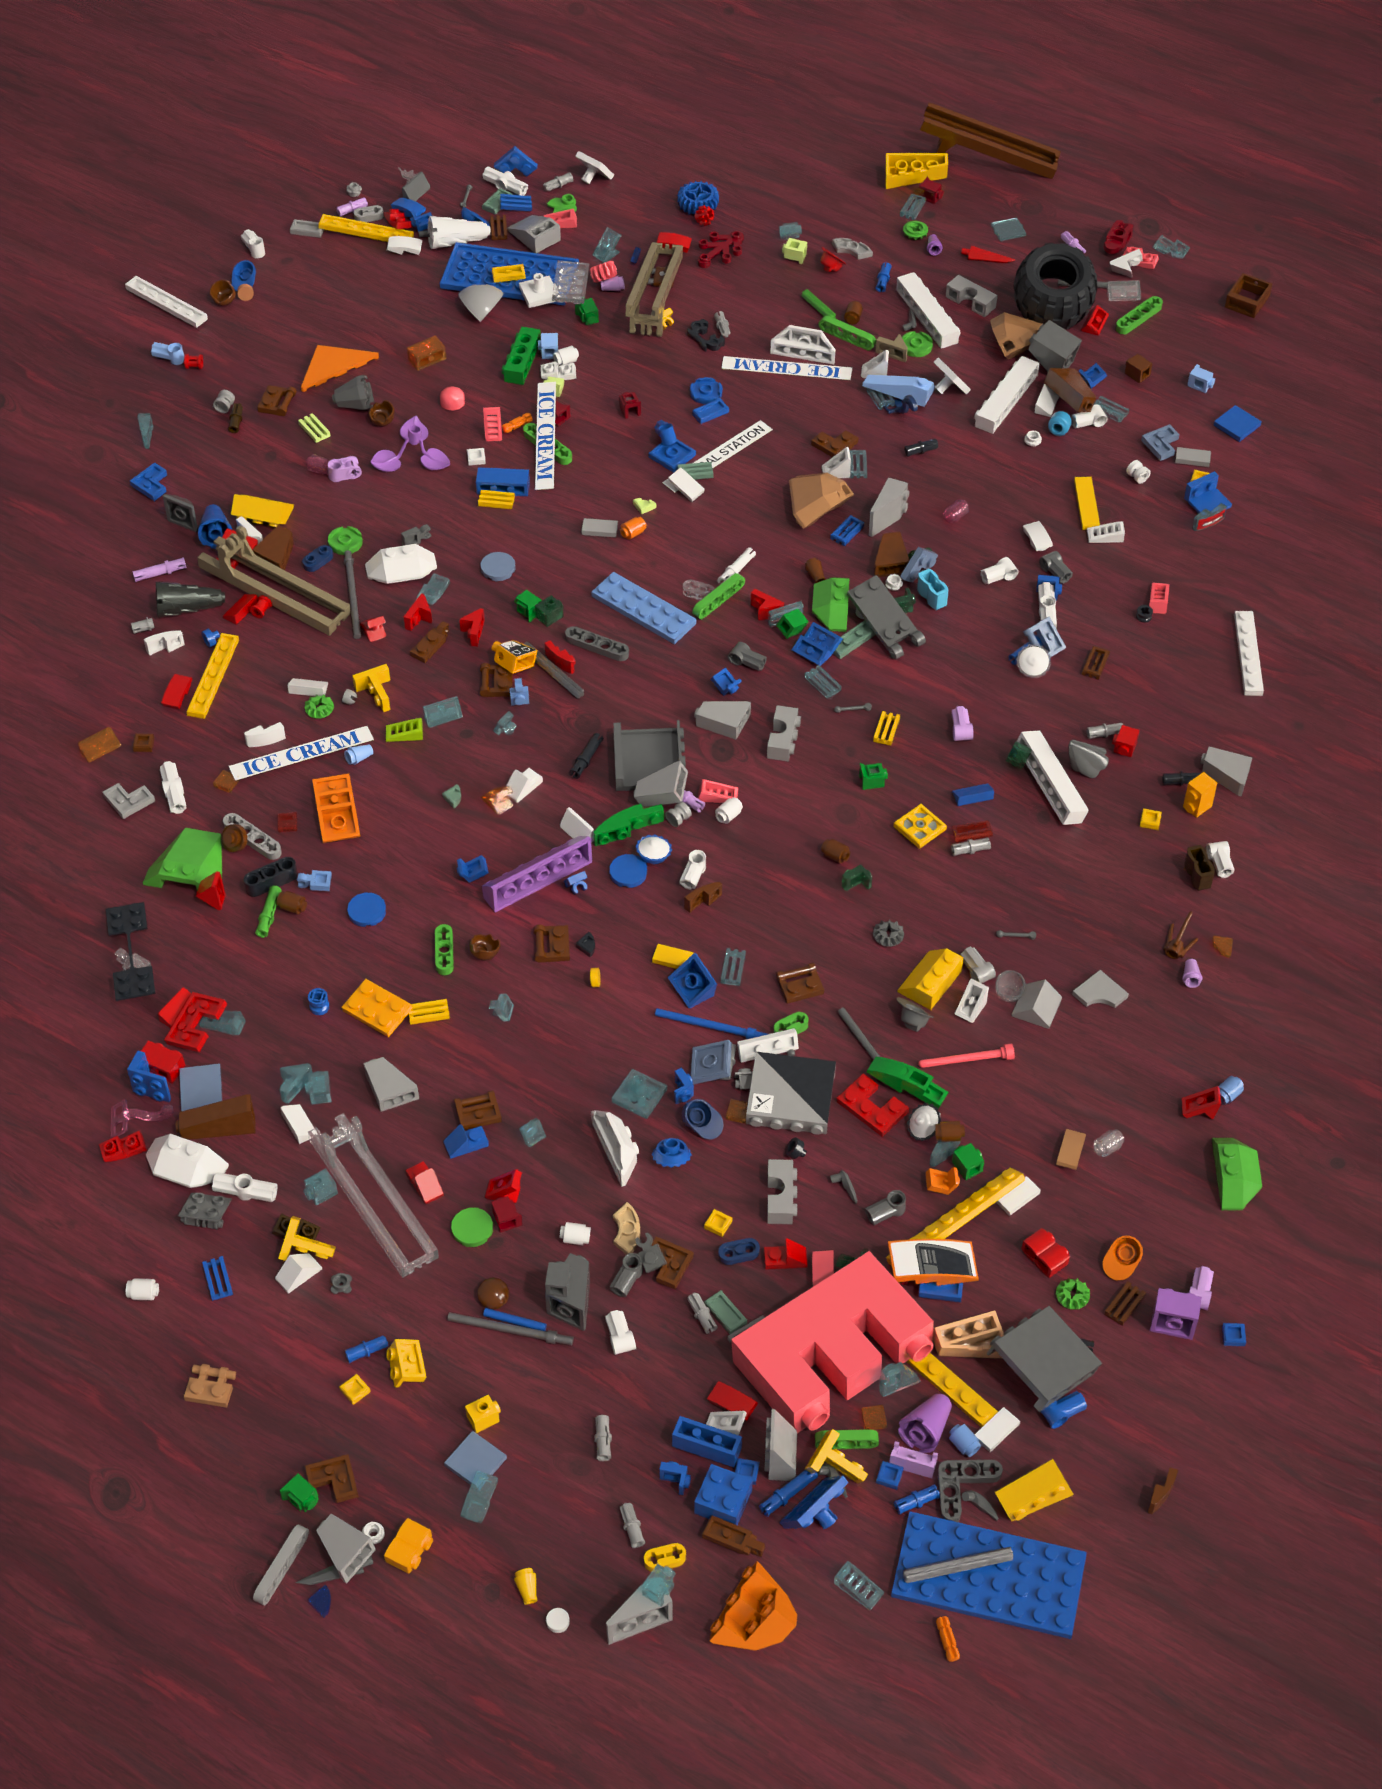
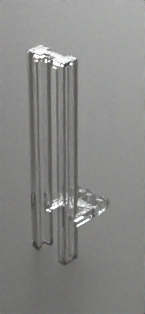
M344 1113L335 1117L339 1128L337 1126L332 1128L333 1136L331 1137L326 1132L321 1134L317 1127L308 1131L309 1141L402 1278L414 1272L415 1267L421 1268L422 1263L425 1262L427 1265L439 1258L438 1249L369 1151L361 1131L363 1129L362 1124L357 1116L351 1118V1123ZM348 1141L350 1142L426 1253L425 1255L410 1263L407 1261L337 1158L335 1148Z

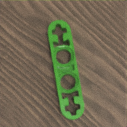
M1152 296L1117 321L1116 332L1119 334L1131 332L1162 309L1163 300L1160 297Z
M826 315L818 323L822 331L865 350H871L876 345V338L872 334Z
M528 423L523 427L524 437L536 445L537 424ZM555 439V447L557 449L554 451V460L561 465L570 464L572 462L571 450Z
M738 573L733 574L695 605L692 612L693 615L699 619L705 618L743 587L745 578Z

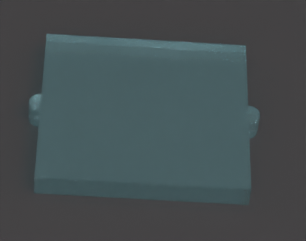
M1018 218L991 223L994 234H997L1000 241L1026 236L1023 225L1019 222Z

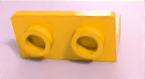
M395 1339L386 1353L387 1360L390 1362V1377L394 1382V1387H400L403 1381L424 1382L426 1372L419 1340Z

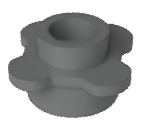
M344 1273L333 1275L331 1277L333 1284L331 1292L333 1294L339 1292L350 1293L352 1290L350 1286L352 1281L351 1275Z

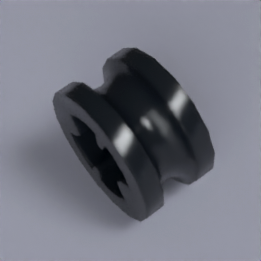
M1148 605L1139 606L1136 614L1137 620L1144 623L1151 621L1153 609Z

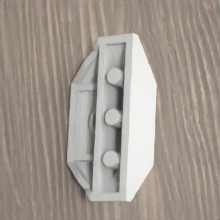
M789 325L771 339V354L835 364V349L822 330Z
M417 544L380 549L365 564L368 579L389 584L421 579L432 570H435L437 565L434 553Z
M591 1111L594 1129L621 1187L626 1185L637 1163L638 1146L636 1142L632 1143L630 1129L628 1126H624L620 1118L610 1112Z
M173 1134L155 1138L146 1153V1158L154 1176L189 1188L212 1183L217 1172L225 1173L229 1166L226 1161L207 1146Z

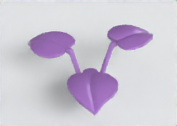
M417 416L409 419L401 427L400 435L405 439V442L397 456L390 450H381L370 461L375 468L381 471H395L401 466V462L398 459L409 442L412 445L420 443L421 451L424 454L421 457V463L427 469L438 470L450 465V460L442 451L435 448H430L427 452L425 451L423 440L428 437V430Z

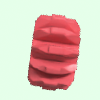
M608 261L591 267V279H593V282L598 283L615 277L617 275L616 265L613 261Z

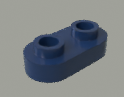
M327 545L316 548L303 558V568L308 572H314L333 559L332 548Z
M753 1238L727 1242L720 1246L718 1257L726 1265L751 1261L759 1256L760 1245Z

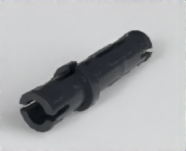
M599 733L592 735L581 755L575 759V764L569 771L570 776L576 772L573 778H580L584 769L589 766L592 756L604 740L603 736L598 740Z

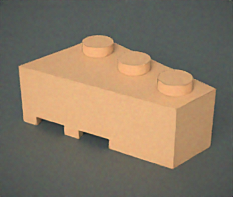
M991 1311L935 1327L933 1330V1342L938 1356L1002 1358L997 1351L989 1356L986 1353L991 1348L990 1342L998 1335L1003 1337L1004 1333L996 1311Z

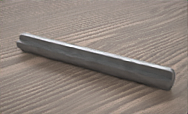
M529 642L524 643V645L536 649ZM537 651L535 662L576 698L584 695V689L541 652Z
M1010 1547L909 1568L903 1570V1577L906 1583L1012 1561L1013 1552Z

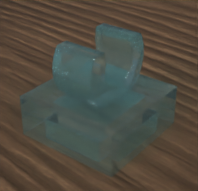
M508 711L497 722L493 731L498 735L504 731L507 735L511 736L517 727L515 723L511 722L514 715Z
M499 994L497 1001L493 1000L490 1002L489 1009H494L493 1015L499 1016L502 1022L510 1021L514 1004L507 994Z
M537 1118L519 1128L525 1144L529 1147L546 1137L541 1122Z

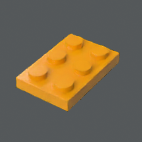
M367 979L362 982L341 1007L343 1012L387 1037L394 1032L413 1009L410 1003Z

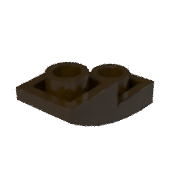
M281 1213L272 1234L285 1239L291 1217ZM301 1219L296 1235L315 1240L321 1227Z

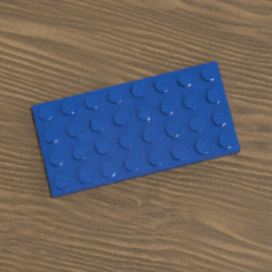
M456 242L440 281V288L462 291L464 288L474 284H488L500 289L504 293L502 297L525 300L519 288V283L533 280L536 273H541L543 277L550 276L560 296V301L550 304L565 305L579 266V259ZM523 264L526 279L494 283L492 268Z
M909 1511L891 1597L1071 1639L1087 1552ZM1006 1547H1010L1013 1552L1012 1561L906 1583L903 1577V1570Z

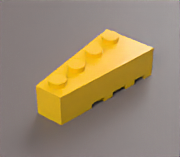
M886 153V189L922 183L927 176L931 181L947 178L948 153Z

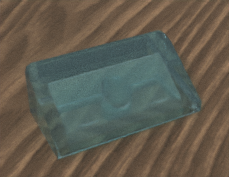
M457 696L423 707L424 720L429 728L462 718V711Z

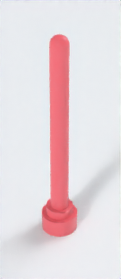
M1012 1043L1004 1044L1003 1047L997 1050L920 1060L918 1065L921 1068L997 1057L1012 1060L1015 1059L1014 1047Z

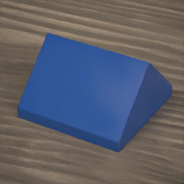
M693 953L668 977L688 1008H692L713 997L717 987L716 981L696 953Z

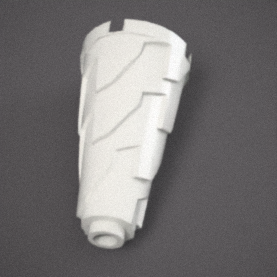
M430 216L428 219V233H430L428 240L431 249L452 246L456 242L467 243L483 240L491 232L490 226L483 222Z

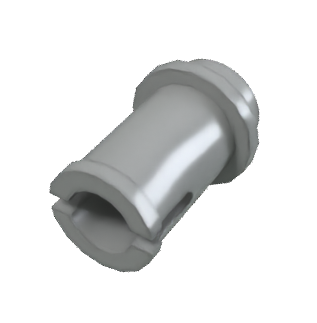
M148 617L145 620L131 623L134 634L146 630L152 631L155 628L152 618L148 619Z

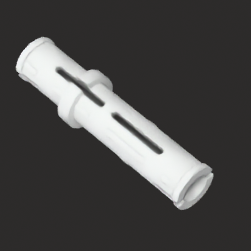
M747 548L732 565L725 569V572L717 579L718 583L722 580L725 582L733 574L739 573L755 557V551L749 554L753 549Z

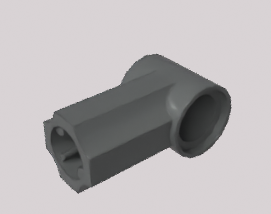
M1053 551L1039 559L1041 568L1045 572L1050 571L1054 576L1059 577V582L1064 584L1072 577L1073 572L1063 563L1058 551Z
M738 642L728 654V659L734 665L744 664L758 671L764 668L767 659L766 656L752 651L744 642Z
M893 1190L888 1194L887 1198L865 1208V1213L870 1223L876 1225L892 1216L904 1214L906 1211V1196L900 1190Z
M629 1253L624 1257L623 1265L610 1285V1290L615 1295L626 1297L636 1279L642 1275V1260L638 1254ZM630 1265H637L635 1268H629Z

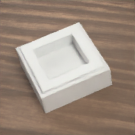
M484 448L467 449L469 465L486 464Z

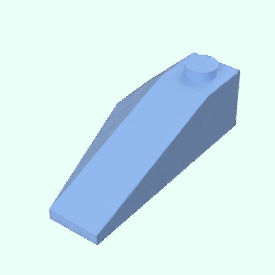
M868 375L862 385L902 400L905 396L912 395L917 405L925 407L935 389L934 383L925 378L908 376Z

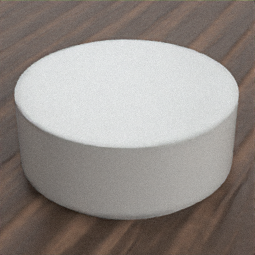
M561 1608L552 1609L546 1617L547 1627L554 1633L564 1632L570 1622L568 1613Z

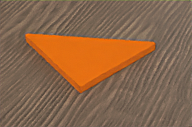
M317 345L302 383L301 391L305 392L309 387L321 385L327 382V379L334 376L335 378L347 373V370L354 367L355 369L359 368L372 359L377 360L379 353Z

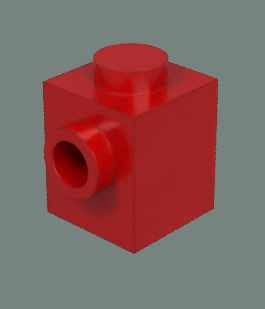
M1122 725L1119 734H1115L1112 744L1115 745L1114 753L1132 757L1140 730Z

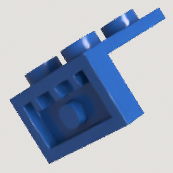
M1215 471L1187 483L1184 499L1204 519L1232 507V503L1216 488L1219 475Z
M137 1051L127 1069L133 1092L140 1096L152 1097L157 1101L170 1102L171 1096L166 1078L150 1073L145 1052Z

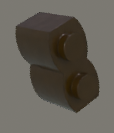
M1201 845L1188 847L1184 866L1187 873L1191 875L1193 886L1198 891L1211 888L1215 869L1208 860L1205 848Z

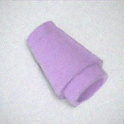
M618 275L601 281L602 291H621L625 289L623 276L619 277Z
M1188 959L1185 962L1183 982L1186 986L1195 988L1200 985L1202 975L1195 959Z

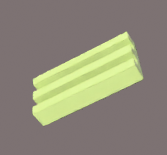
M313 413L309 414V418L305 416L304 420H298L299 425L316 443L330 437V431Z

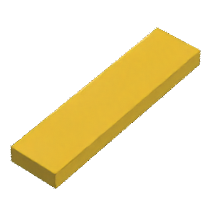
M1074 477L1082 530L1099 526L1100 522L1092 477Z

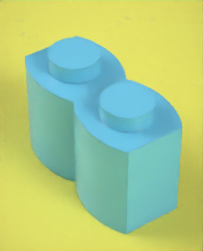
M931 569L920 572L917 585L919 594L926 598L928 604L935 610L947 606V585L939 580L938 575Z

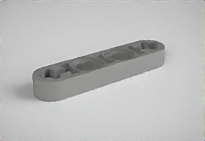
M235 813L225 815L223 818L224 827L235 822L244 829L250 830L247 834L248 846L270 860H275L281 856V846L276 840ZM259 838L264 839V841L259 844L254 842L256 839Z
M299 1524L294 1527L256 1588L253 1596L254 1601L262 1605H266L306 1542L309 1529Z

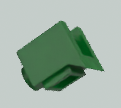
M592 298L575 302V315H578L585 325L599 322L598 308Z
M528 590L516 596L514 602L517 606V611L525 617L527 616L529 623L543 612L538 607L542 599Z
M860 763L859 778H862V790L884 787L885 779H888L887 769L882 767V763L869 765Z
M296 1474L280 1490L282 1500H289L299 1511L303 1510L306 1512L313 1509L319 1500L317 1489L299 1474Z

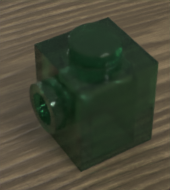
M552 595L535 605L536 618L546 627L555 623L563 617L562 602L555 599Z

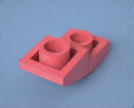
M1126 248L1123 255L1140 249L1143 261L1136 266L1148 269L1155 268L1159 260L1158 254L1143 253L1142 248Z
M834 1250L813 1252V1287L834 1274Z

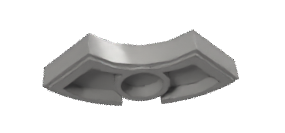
M849 238L832 239V245L837 253L851 254L857 260L873 256L872 250L862 242L857 243Z

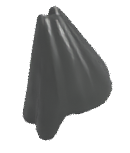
M1070 740L1068 750L1071 768L1089 778L1097 777L1099 772L1105 769L1109 762V758L1105 756L1107 753L1106 749L1081 741Z

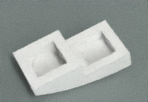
M181 631L163 632L144 639L145 648L149 655L165 648L168 652H171L185 645Z

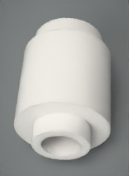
M573 346L559 349L553 353L554 361H557L558 366L576 362L579 357L577 349L573 348Z
M735 797L727 799L715 810L717 820L728 824L741 813L742 803Z
M566 1222L565 1226H561L560 1238H563V1243L575 1245L589 1244L591 1227H586L585 1224Z
M134 1278L132 1281H127V1298L132 1300H154L155 1296H158L159 1284L155 1283L154 1279Z

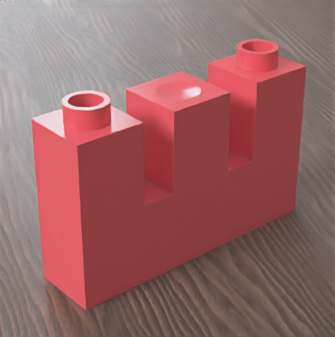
M868 1251L732 1338L733 1363L770 1407L797 1430V1433L806 1427L813 1431L820 1428L830 1416L829 1388L810 1367L816 1364L843 1397L849 1400L882 1376V1355L865 1337L864 1332L867 1331L891 1359L900 1366L911 1358L913 1361L918 1362L932 1351L934 1346L932 1343L933 1320L874 1255Z

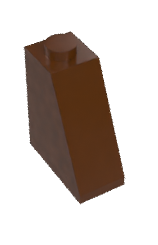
M278 525L252 551L256 556L285 570L294 545L292 532Z
M900 531L883 534L875 561L874 576L900 575L910 560Z

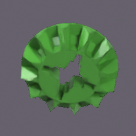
M910 221L903 227L904 236H908L909 239H922L927 236L928 227L923 222Z
M316 694L314 698L309 697V701H305L304 708L310 717L324 718L332 713L334 704L330 697H326L324 694L322 696Z
M1068 1278L1065 1281H1061L1058 1285L1056 1297L1064 1307L1080 1309L1089 1302L1090 1289L1086 1286V1282L1082 1283L1078 1278L1075 1280ZM1076 1288L1077 1294H1075V1296H1073V1299H1071V1292L1069 1291H1072V1289Z

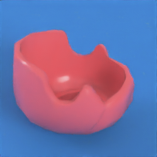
M454 386L443 389L440 393L441 407L452 411L462 408L465 404L464 392Z

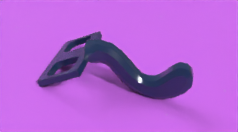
M912 395L905 396L903 400L896 399L882 403L883 408L888 414L893 412L904 414L908 412L909 408L912 412L918 409L917 402ZM893 404L897 408L888 409L886 406Z

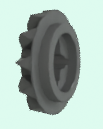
M890 919L887 922L881 920L880 924H876L873 930L874 939L883 946H896L904 938L903 926H899L897 921L891 922ZM888 929L891 930V935H890V937H888V934H887V930H888Z

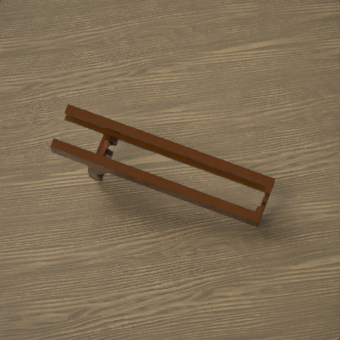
M928 102L920 131L939 137L936 153H946L948 149L958 144L1053 179L1057 171L1061 151Z

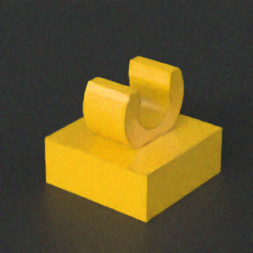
M671 308L664 310L663 329L667 327L665 322H668L670 326L674 323L671 318L673 314Z

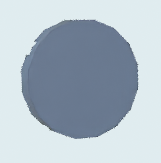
M493 552L486 555L481 561V573L487 579L488 577L491 578L492 581L506 580L516 570L515 560L507 553Z

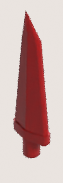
M971 246L970 249L962 248L961 254L968 255V260L997 263L1015 261V259L975 246Z

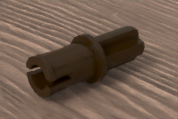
M241 403L233 404L232 413L229 415L228 431L231 433L239 432V425L243 419L241 416L243 410Z

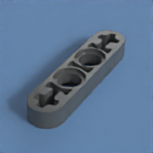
M575 626L569 627L565 631L566 641L572 645L617 661H625L629 658V647L626 644ZM587 639L594 640L592 643L585 642ZM602 645H609V646H610V647L607 648V649L601 648Z

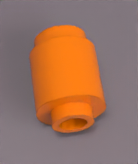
M634 517L621 524L620 533L624 538L630 540L644 532L646 523L642 517Z

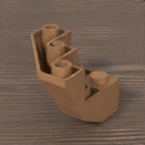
M1005 312L990 320L999 346L1008 360L1029 349L1031 336L1034 333L1037 334L1038 329L1042 325V323Z
M829 473L799 475L789 480L793 515L803 529L814 524L825 513L841 507L854 496V493L845 481Z

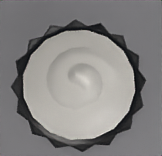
M925 1102L923 1105L919 1104L917 1108L913 1109L907 1122V1131L910 1132L911 1137H914L915 1140L924 1141L935 1136V1124L942 1122L938 1108L934 1107L933 1104Z

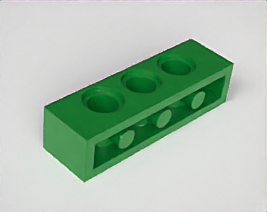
M521 327L519 333H516L515 343L511 345V353L507 355L506 365L502 367L504 382L524 385L538 351V340H541L540 329Z

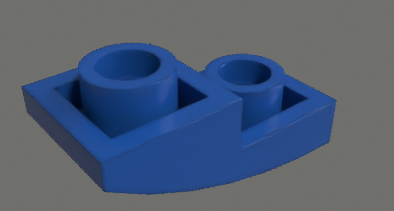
M399 198L391 204L392 209H399L400 212H404L405 217H412L411 211L413 210L417 217L426 211L424 206L407 198Z

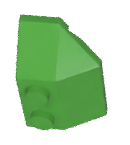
M831 577L814 584L812 613L829 631H847V591H849V578Z
M1212 1138L1221 1210H1243L1262 1188L1257 1150L1234 1138Z

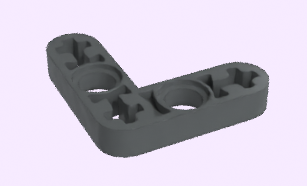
M996 1460L943 1461L938 1469L941 1518L959 1522L962 1512L960 1483H995L1002 1476V1465ZM972 1467L976 1470V1474L968 1476L964 1473V1469ZM980 1467L983 1468V1475H980ZM946 1468L950 1469L951 1475H947L945 1472ZM958 1468H961V1469H960V1476H958V1471H957ZM990 1468H994V1471H996L995 1475H991ZM946 1488H952L956 1494L953 1497H948L943 1491ZM949 1504H953L954 1517H950L948 1513Z

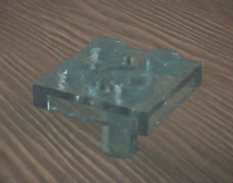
M632 1069L613 1095L612 1103L647 1119L667 1091V1085Z

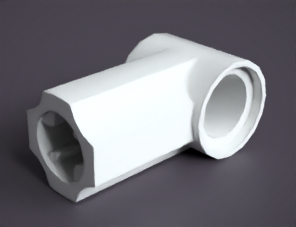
M245 230L241 235V239L249 248L251 256L253 258H262L265 255L263 239L257 237L254 231Z
M1093 405L1091 412H1080L1071 416L1074 428L1092 424L1096 427H1101L1108 420L1100 405Z
M1008 557L999 560L997 565L981 570L982 581L985 584H990L1003 578L1009 581L1018 575V569Z
M1228 842L1208 843L1206 845L1208 859L1213 861L1217 875L1221 878H1227L1234 874Z
M694 850L689 854V861L680 879V884L686 889H695L701 874L706 869V855L703 851Z
M611 1311L605 1316V1320L611 1335L610 1341L614 1354L635 1350L634 1336L632 1331L628 1329L623 1311Z

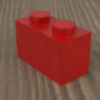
M148 1040L141 1050L146 1054L150 1073L165 1077L167 1082L171 1084L179 1076L180 1068L185 1067L183 1055L177 1050H170L164 1047L161 1043H154Z

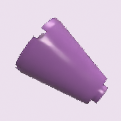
M934 1394L900 1420L898 1433L909 1447L913 1448L916 1446L920 1449L919 1452L930 1453L935 1450L952 1408L949 1398L943 1394Z

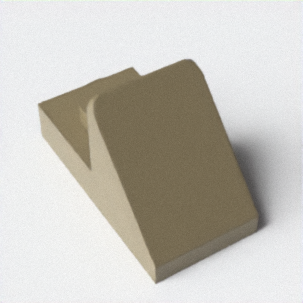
M898 334L894 341L878 337L876 340V353L880 354L888 350L890 358L902 362L907 361L908 348L900 334Z

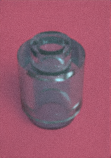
M798 222L782 224L779 226L780 239L799 238V234H802L801 225H798Z

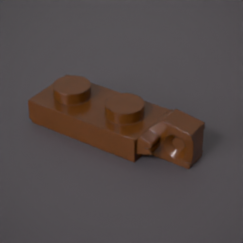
M442 621L437 628H432L410 651V656L426 663L446 642L447 633L450 631L449 624Z
M711 1515L702 1533V1538L740 1554L749 1556L751 1553L762 1557L765 1551V1543L757 1541V1536L753 1535L752 1531Z

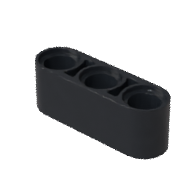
M284 857L247 873L244 876L246 893L251 897H257L269 892V888L272 886L280 887L294 881L298 876L295 860L292 857Z

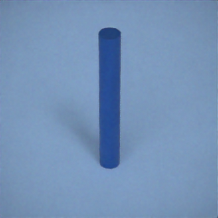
M485 1308L483 1313L485 1317L531 1329L545 1331L547 1327L546 1323Z

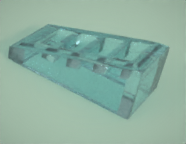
M139 413L137 418L145 449H149L153 430L151 414Z
M223 1011L219 1020L213 1019L212 1022H210L212 1018L203 1016L199 1026L231 1035H240L246 1020L241 1011Z
M849 1561L844 1564L834 1578L835 1585L869 1610L874 1607L884 1594L882 1589ZM848 1573H849L851 1576H850V1577L848 1578V1580L846 1581L844 1578H845V1577L848 1575ZM857 1579L858 1583L853 1587L851 1584ZM863 1585H865L866 1588L864 1589V1591L862 1593H859L858 1591L861 1589ZM872 1590L874 1594L867 1600L865 1597Z

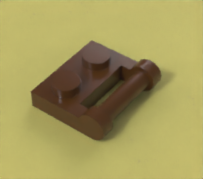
M268 385L257 407L258 412L285 416L292 397L296 395V389L294 387L283 388ZM285 396L282 404L278 407L282 397Z
M481 664L482 687L480 688V695L482 697H510V688H513V673L500 665ZM489 674H494V688H489Z
M535 925L533 928L536 935L535 961H570L568 925ZM549 935L550 953H545L543 936Z
M814 962L807 964L805 967L785 972H776L777 981L787 1004L824 994V988ZM808 973L810 974L809 977L790 982H786L785 980Z
M494 1090L488 1091V1094L462 1100L460 1098L454 1099L459 1122L464 1130L502 1122Z

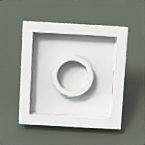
M580 151L577 152L575 157L588 168L581 180L590 184L595 173L610 180L613 178L614 174L603 163Z
M536 273L533 280L519 283V288L529 308L560 301V296L550 276L543 277L541 273Z
M940 358L934 361L945 373V377L935 386L941 394L952 383H955L965 394L971 390Z

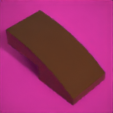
M710 883L684 897V909L690 913L702 902L710 906L722 896V883Z
M1169 1468L1164 1486L1155 1485L1148 1510L1149 1514L1156 1512L1168 1498L1178 1473L1177 1469Z

